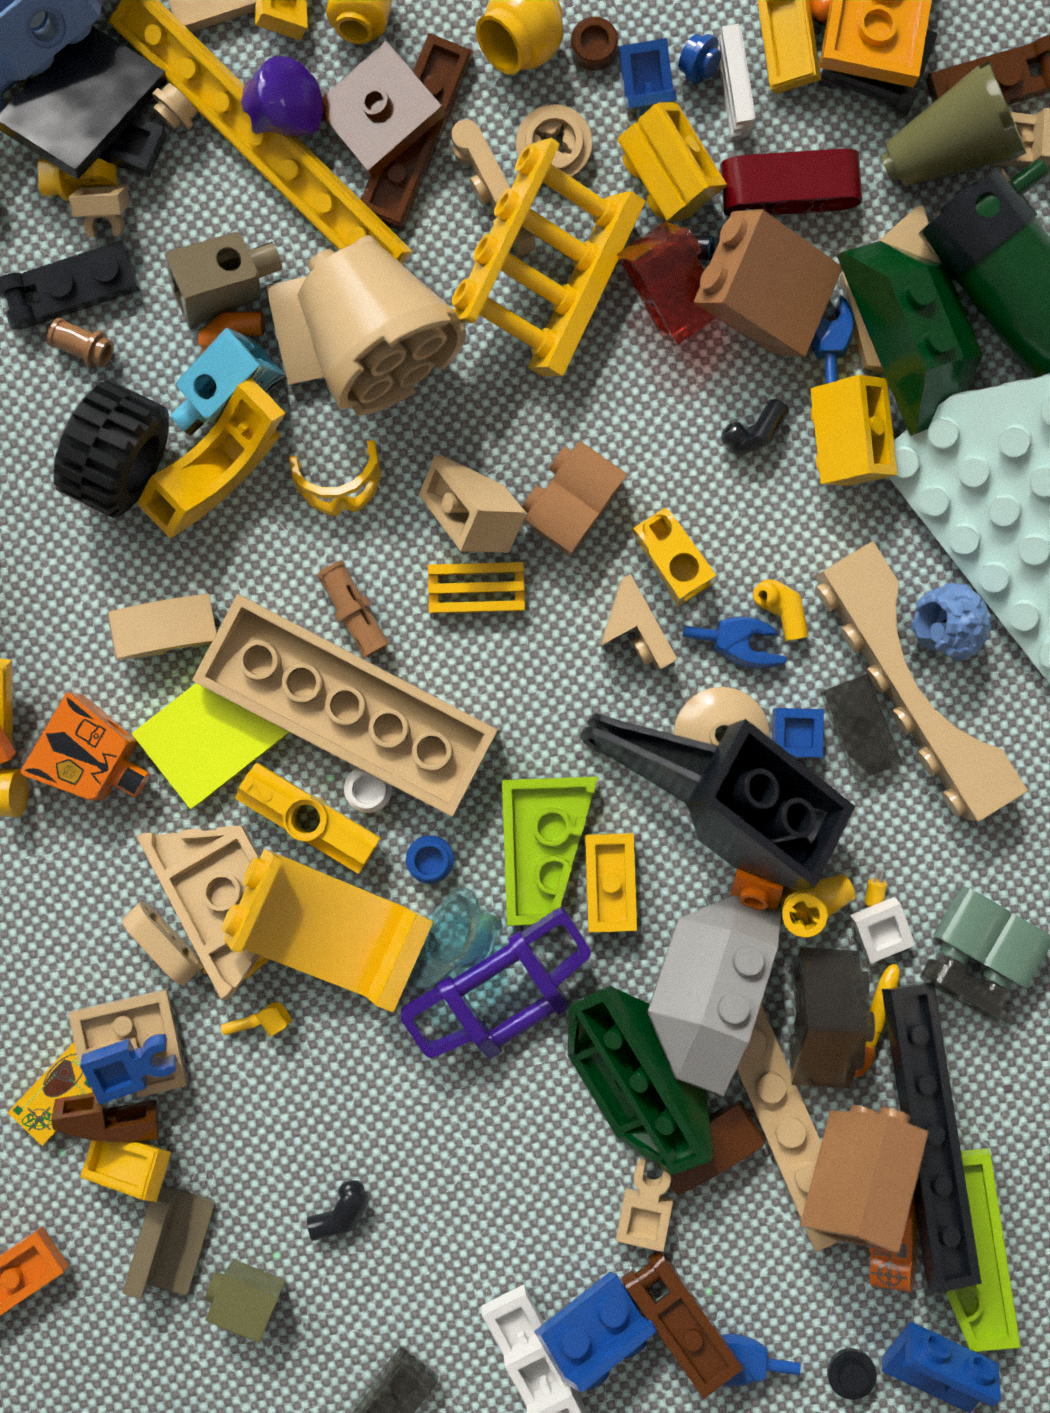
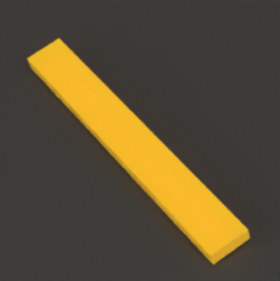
M120 0L108 22L145 59L166 72L167 81L175 86L338 250L354 244L364 236L371 235L381 247L403 265L413 251L298 137L284 136L274 132L260 134L252 132L250 116L243 112L241 104L245 85L159 0Z

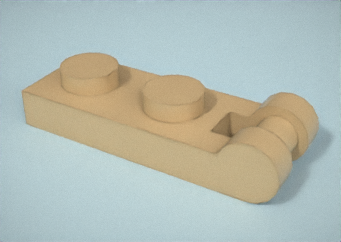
M461 120L454 125L451 134L455 158L462 165L471 167L475 176L470 178V183L481 205L489 202L494 211L502 194L511 188L478 125L471 120ZM523 227L520 228L512 245L517 258L535 250V235Z

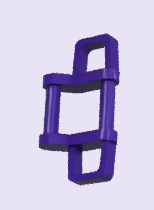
M557 908L523 932L518 931L508 938L509 944L456 978L453 979L451 976H448L437 983V987L401 1008L402 1023L426 1057H437L473 1041L491 1059L502 1052L501 1046L554 1012L560 1015L569 1009L570 1003L560 989L559 984L589 959L591 951L584 937L564 908ZM563 925L574 939L577 948L572 955L549 974L530 944L555 926ZM520 960L543 994V997L490 1030L481 1021L465 995ZM445 999L464 1028L438 1040H430L425 1036L414 1020V1017Z

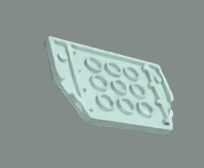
M1046 374L1038 378L1008 382L999 386L960 392L950 396L938 406L927 430L910 436L908 430H906L894 440L898 475L888 478L1050 684V374Z

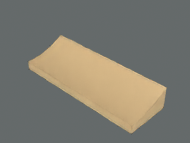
M239 594L236 595L192 679L193 682L452 817L498 732V729Z

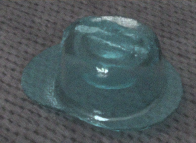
M465 887L454 889L427 916V918L433 921V924L408 982L419 989L430 988L443 980L454 969H469L489 956L495 937L502 929L503 924L499 917L490 914L487 909L479 906L478 899L472 890Z

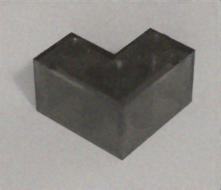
M800 947L792 976L796 1018L788 1042L791 1085L850 1089L856 1070H862L864 1067L866 1042H872L875 1034L874 1013L866 1011L865 1003L869 996V974L867 971H861L859 951Z

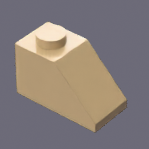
M434 455L419 496L459 550L464 552L509 553L517 533L521 529L526 515L525 510L503 484L443 455Z

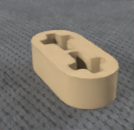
M140 901L122 918V923L128 933L176 983L186 985L202 970L203 965L194 951L161 915L147 903Z

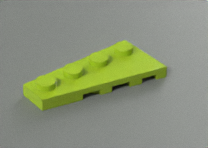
M988 1148L963 1150L961 1155L982 1284L946 1291V1294L970 1350L977 1352L1021 1348L991 1153Z

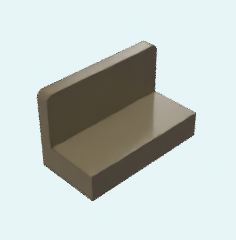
M161 1185L157 1202H149L122 1294L141 1299L150 1285L181 1295L188 1294L216 1205L213 1199Z

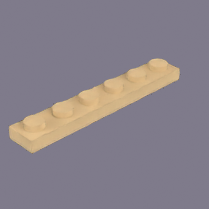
M761 1004L750 1041L736 1070L800 1219H802L821 1141ZM805 1228L815 1252L841 1242Z

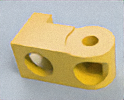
M663 508L632 528L637 542L653 563V568L667 587V591L677 607L714 584L717 575L667 508Z

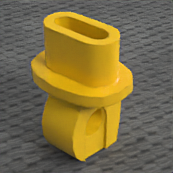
M100 157L78 180L46 159L39 158L38 186L41 194L45 197L59 195L64 201H69V196L81 186L117 185V166L100 159Z

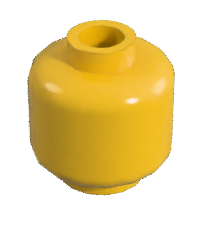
M328 0L326 16L329 24L342 39L353 44H364L379 38L386 31L392 0Z

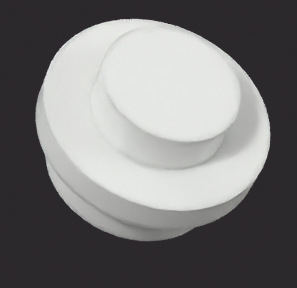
M358 767L349 773L344 784V794L348 803L354 809L364 813L376 812L385 807L393 791L391 784Z

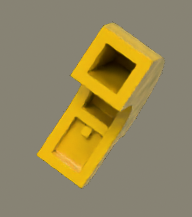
M252 378L238 384L222 415L209 433L179 460L152 475L137 505L170 539L179 534L223 501L258 466L280 437L276 428L284 417L285 412Z

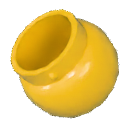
M490 0L485 14L478 19L476 25L477 41L483 54L497 70L505 74L514 75L519 70H533L540 67L557 53L563 38L562 8L558 0Z

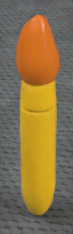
M896 964L889 965L883 972L865 1019L864 1028H862L860 1042L854 1046L852 1074L855 1077L865 1074L874 1062L876 1055L875 1046L879 1041L880 1033H882L886 1022L882 989L898 987L900 969Z

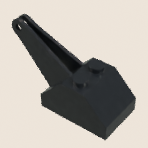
M598 713L591 715L588 720L589 727H585L580 734L583 743L591 749L619 762L686 803L698 840L734 868L797 891L816 888L856 807L747 719L730 724L718 746L620 721Z

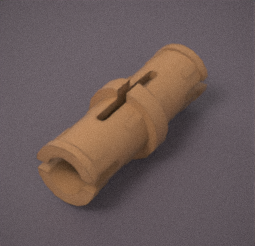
M343 560L327 566L316 574L337 610L334 614L339 623L344 622L356 642L363 659L376 654L390 645L389 640L384 635L369 608L372 606L368 596H362Z

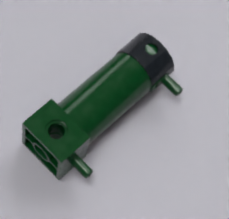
M1039 159L1032 162L1011 180L1001 167L981 182L976 180L936 212L937 217L918 233L952 280L956 279L1031 379L1050 374V236L1035 216L1038 215L1023 196V194L1048 176L1049 169L1047 164Z

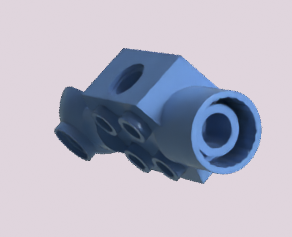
M0 0V112L7 106L6 101L1 95L18 81L25 80L31 74L38 75L48 69L54 61V55L68 43L75 44L83 40L92 29L91 24L100 18L102 6L109 0Z

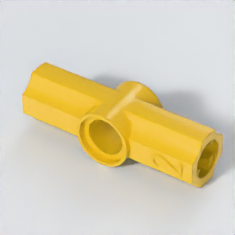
M258 762L247 773L234 798L284 828L292 838L307 842L357 874H360L381 840L380 836L330 807L323 798L312 796ZM302 805L313 806L318 811L320 823L315 831H307L299 826L297 813Z

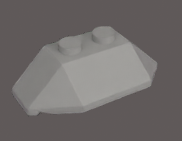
M734 895L677 920L647 1010L660 1045L670 1063L674 1078L721 1097L724 1096L750 1041L778 950L781 917L780 910H773L768 907L764 910H756L741 904L739 901L740 897Z

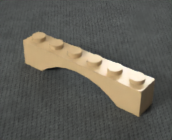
M874 541L862 546L815 575L814 577L819 583L815 590L820 601L828 611L831 612L835 609L845 626L840 629L843 638L855 653L861 651L870 665L866 669L869 680L879 693L882 694L886 691L896 707L891 710L895 722L906 735L912 733L921 748L916 752L925 770L931 776L937 774L943 783L946 791L942 793V796L952 813L956 817L963 816L966 820L979 822L1028 792L1003 749L981 742L956 728L934 709L916 685L905 662L898 637L896 602L899 582Z

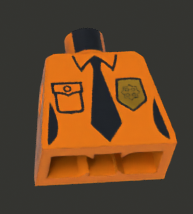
M72 692L65 693L20 771L26 777L92 801L105 800L114 786L136 798L150 777L149 772L129 761L138 746V742L133 735L81 693Z

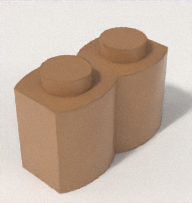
M581 441L576 444L573 450L566 446L563 447L549 468L555 474L553 479L545 489L537 485L522 506L525 512L528 513L524 518L523 525L569 557L575 552L627 476V473Z

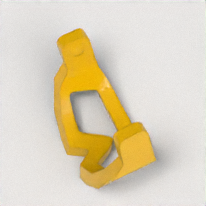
M375 440L367 441L369 460L363 472L353 481L340 487H321L311 484L301 474V463L297 455L290 456L289 462L292 478L298 493L305 498L311 507L326 515L338 516L343 510L357 512L364 508L376 494L380 477H382ZM369 481L364 491L361 492L357 497L354 498L347 496L357 492ZM319 498H322V499L335 498V499H334L332 502L328 503V502H325V501H323V500H320Z

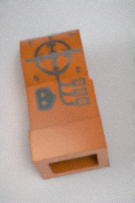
M912 1197L899 1253L869 1247V1252H871L870 1284L872 1287L909 1293L913 1291L916 1276L918 1223L914 1197Z

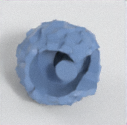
M945 584L943 587L928 591L916 603L915 617L913 622L910 623L911 630L915 632L919 643L929 651L938 650L957 662L976 655L980 651L982 644H985L988 639L987 634L991 630V623L989 622L991 615L988 612L986 602L973 592L967 584Z

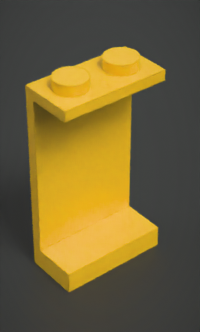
M264 848L260 859L253 858L245 872L243 885L247 888L239 905L233 904L225 916L222 932L226 934L223 941L232 951L241 954L244 949L363 995L377 1007L394 1013L433 921L415 910Z

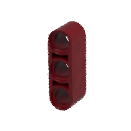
M842 148L740 155L728 158L720 164L721 175L727 183V187L722 190L724 215L729 217L733 211H745L747 208L750 210L763 209L770 215L842 211L857 207L862 203L859 152L854 149Z

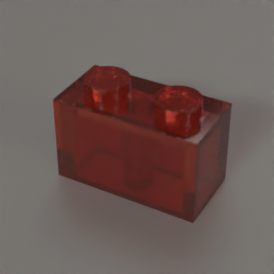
M664 221L620 251L617 256L660 336L679 345L715 320L716 317L693 303L700 288V279L704 272V268L697 257L701 253L697 239L688 228H682Z

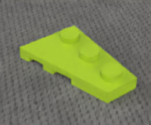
M598 776L502 780L507 926L533 925L555 909L561 907L589 806L599 778Z

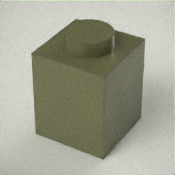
M232 1259L226 1272L222 1274L216 1271L204 1297L205 1301L212 1303L205 1321L260 1343L286 1280Z

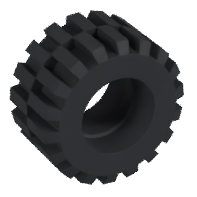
M105 380L97 384L75 408L61 435L53 469V482L56 485V490L112 518L122 516L140 499L150 477L156 473L160 464L169 432V412L166 410V407L111 380Z

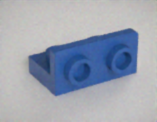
M608 1272L537 1328L534 1333L562 1381L577 1391L583 1392L601 1385L608 1378L609 1370L620 1361L639 1354L646 1347L647 1339L655 1334L657 1329L651 1320L640 1315L618 1275Z
M911 1321L882 1356V1372L968 1413L980 1401L995 1407L1001 1400L999 1363Z

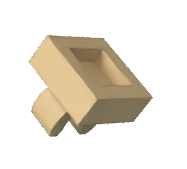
M127 184L81 186L69 196L72 217L86 216L84 230L89 238H93L98 234L97 218L100 217L107 219L111 223L113 237L120 236L123 232L125 223L122 213L130 205Z

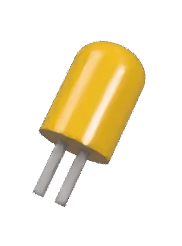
M876 868L874 878L868 880L864 900L867 907L885 900L887 882L882 880L884 869L881 870L880 879H876L878 868Z

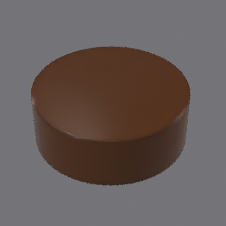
M588 17L580 21L573 29L571 35L570 50L574 61L580 67L590 71H598L608 67L614 61L618 50L619 40L615 27L608 20L601 17Z

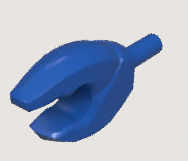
M842 295L839 296L836 305L837 319L828 321L822 316L811 342L816 358L825 359L826 384L838 381L837 358H842L846 355L854 335L852 309Z
M746 616L730 617L719 621L716 630L684 625L682 637L714 642L713 650L739 666L771 668L787 663L785 656L768 654L765 651L755 652L750 648L749 639L753 634L761 636L778 635L775 628L757 618Z
M722 1334L744 1365L742 1371L722 1386L740 1387L754 1382L765 1381L766 1371L800 1376V1362L767 1358V1347L757 1340L741 1334Z

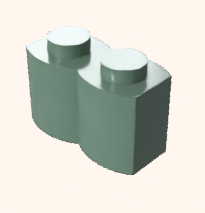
M961 886L933 936L944 942L940 951L964 965H967L969 959L973 958L986 966L982 974L983 976L1009 990L1013 982L1026 989L1050 948V934L978 892Z

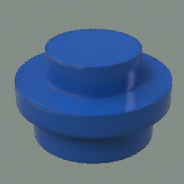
M694 34L686 42L679 58L678 68L686 74L687 81L699 84L704 78L709 79L713 76L721 60V51L718 50L719 41L717 37L711 34L704 36Z
M426 835L416 839L410 845L406 854V866L409 873L416 880L426 884L437 883L445 879L454 865V854L451 846L444 839L435 835Z

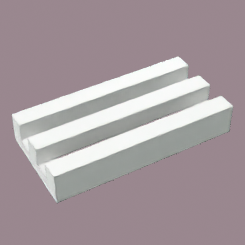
M739 24L722 26L721 35H719L718 50L721 51L719 69L730 138L735 140L748 137L756 116L742 29L739 27Z

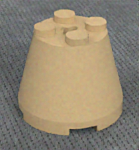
M364 236L354 244L335 253L331 249H325L317 253L309 261L308 268L311 272L302 283L298 292V298L328 390L340 410L352 408L357 416L381 411L401 402L416 393L412 385L424 379L435 365L438 369H445L462 348L466 338V328L455 311L381 247L373 236Z

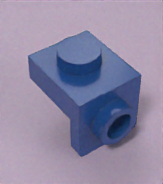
M667 38L618 46L625 107H637L638 116H642L658 102L677 100L676 90L673 89Z

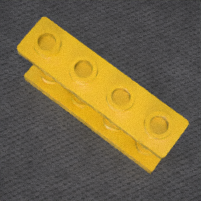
M553 138L529 144L520 154L515 165L518 175L511 189H507L498 200L494 209V215L497 219L490 234L484 235L477 244L473 253V260L476 263L469 278L464 279L459 284L452 298V305L455 306L453 310L462 324L475 323L480 315L532 347L531 352L533 356L527 368L542 377L564 375L646 202L632 191L610 195L603 199L551 164L560 145ZM542 182L593 216L595 226L587 241L581 242L530 208ZM521 227L573 260L572 265L575 268L567 284L564 286L559 285L509 253ZM500 271L552 303L554 312L546 328L542 330L488 297Z

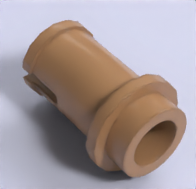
M62 318L55 319L48 330V346L58 348L83 359L84 364L89 368H95L96 366L103 368L112 357L114 343L101 330L93 333L73 325Z

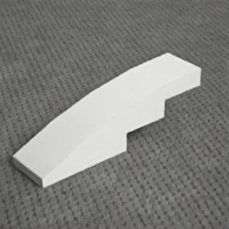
M525 1285L482 1305V1317L504 1355L505 1368L526 1404L527 1413H588L578 1391L562 1381L534 1333L544 1322Z

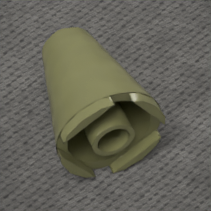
M987 61L980 66L978 65L886 142L889 152L881 155V158L891 181L894 182L901 179L904 186L907 187L1016 159L1025 154L1024 144L990 62Z

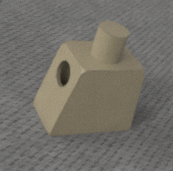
M233 232L165 252L170 285L189 329L214 319L222 312H231L260 298L259 278L283 270L280 256L272 241L248 250L240 232Z

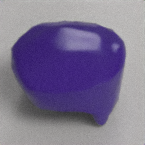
M288 56L269 58L244 86L241 104L243 112L250 116L253 133L274 132L284 136L299 137L314 134L319 129L323 114V98L320 87L310 71L295 59Z

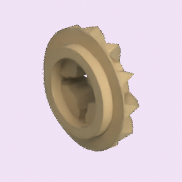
M557 104L541 106L530 112L519 126L516 135L518 157L529 144L542 141L541 138L554 139L556 135H560L561 131L564 130L562 147L567 153L557 151L551 164L574 178L583 167L587 166L591 154L592 135L590 128L578 112L567 106Z

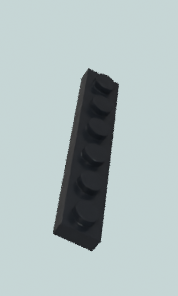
M918 983L882 989L900 1111L910 1116L909 1124L928 1131L913 1193L927 1289L941 1293L982 1284L935 983Z

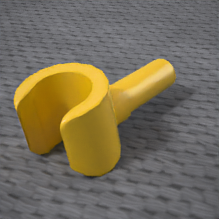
M273 1002L249 1017L221 1024V1032L225 1036L255 1028L261 1024L267 1035L271 1037L286 1028L292 1022V1018L282 1003Z

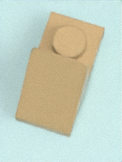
M629 574L619 582L600 647L634 629L638 637L631 642L636 653L645 666L652 663L657 671L678 659L632 575Z

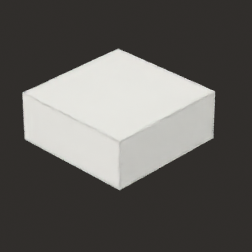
M895 897L850 915L864 955L870 963L915 946L901 903Z

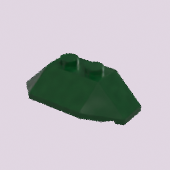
M882 241L843 251L837 255V258L909 435L913 436L929 429L935 412L942 402L954 394L967 391L983 357L954 283L941 264Z
M609 985L573 1002L569 1006L570 1023L567 1054L616 1137L642 1156L659 1163L660 1168L671 1176L710 1162L713 1158L706 1091L674 1078L670 1063L647 1014L649 1003Z

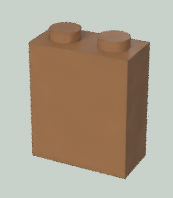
M763 209L733 211L720 231V241L710 264L701 276L700 288L693 303L773 355L805 357L842 272V267Z
M852 1105L850 1112L830 1110L800 1226L837 1241L899 1253L928 1131L909 1124L910 1116L908 1114L887 1107H881L879 1113L857 1105Z

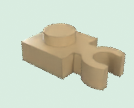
M640 1158L636 1163L634 1172V1183L639 1191L625 1188L616 1242L664 1252L673 1198L660 1195L668 1190L671 1183V1175L663 1170L662 1176L659 1179H649L644 1173L646 1159Z

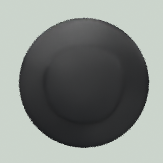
M846 1348L838 1351L831 1358L827 1367V1377L832 1389L836 1394L845 1399L856 1400L863 1398L875 1386L877 1379L875 1365L871 1358L859 1349Z

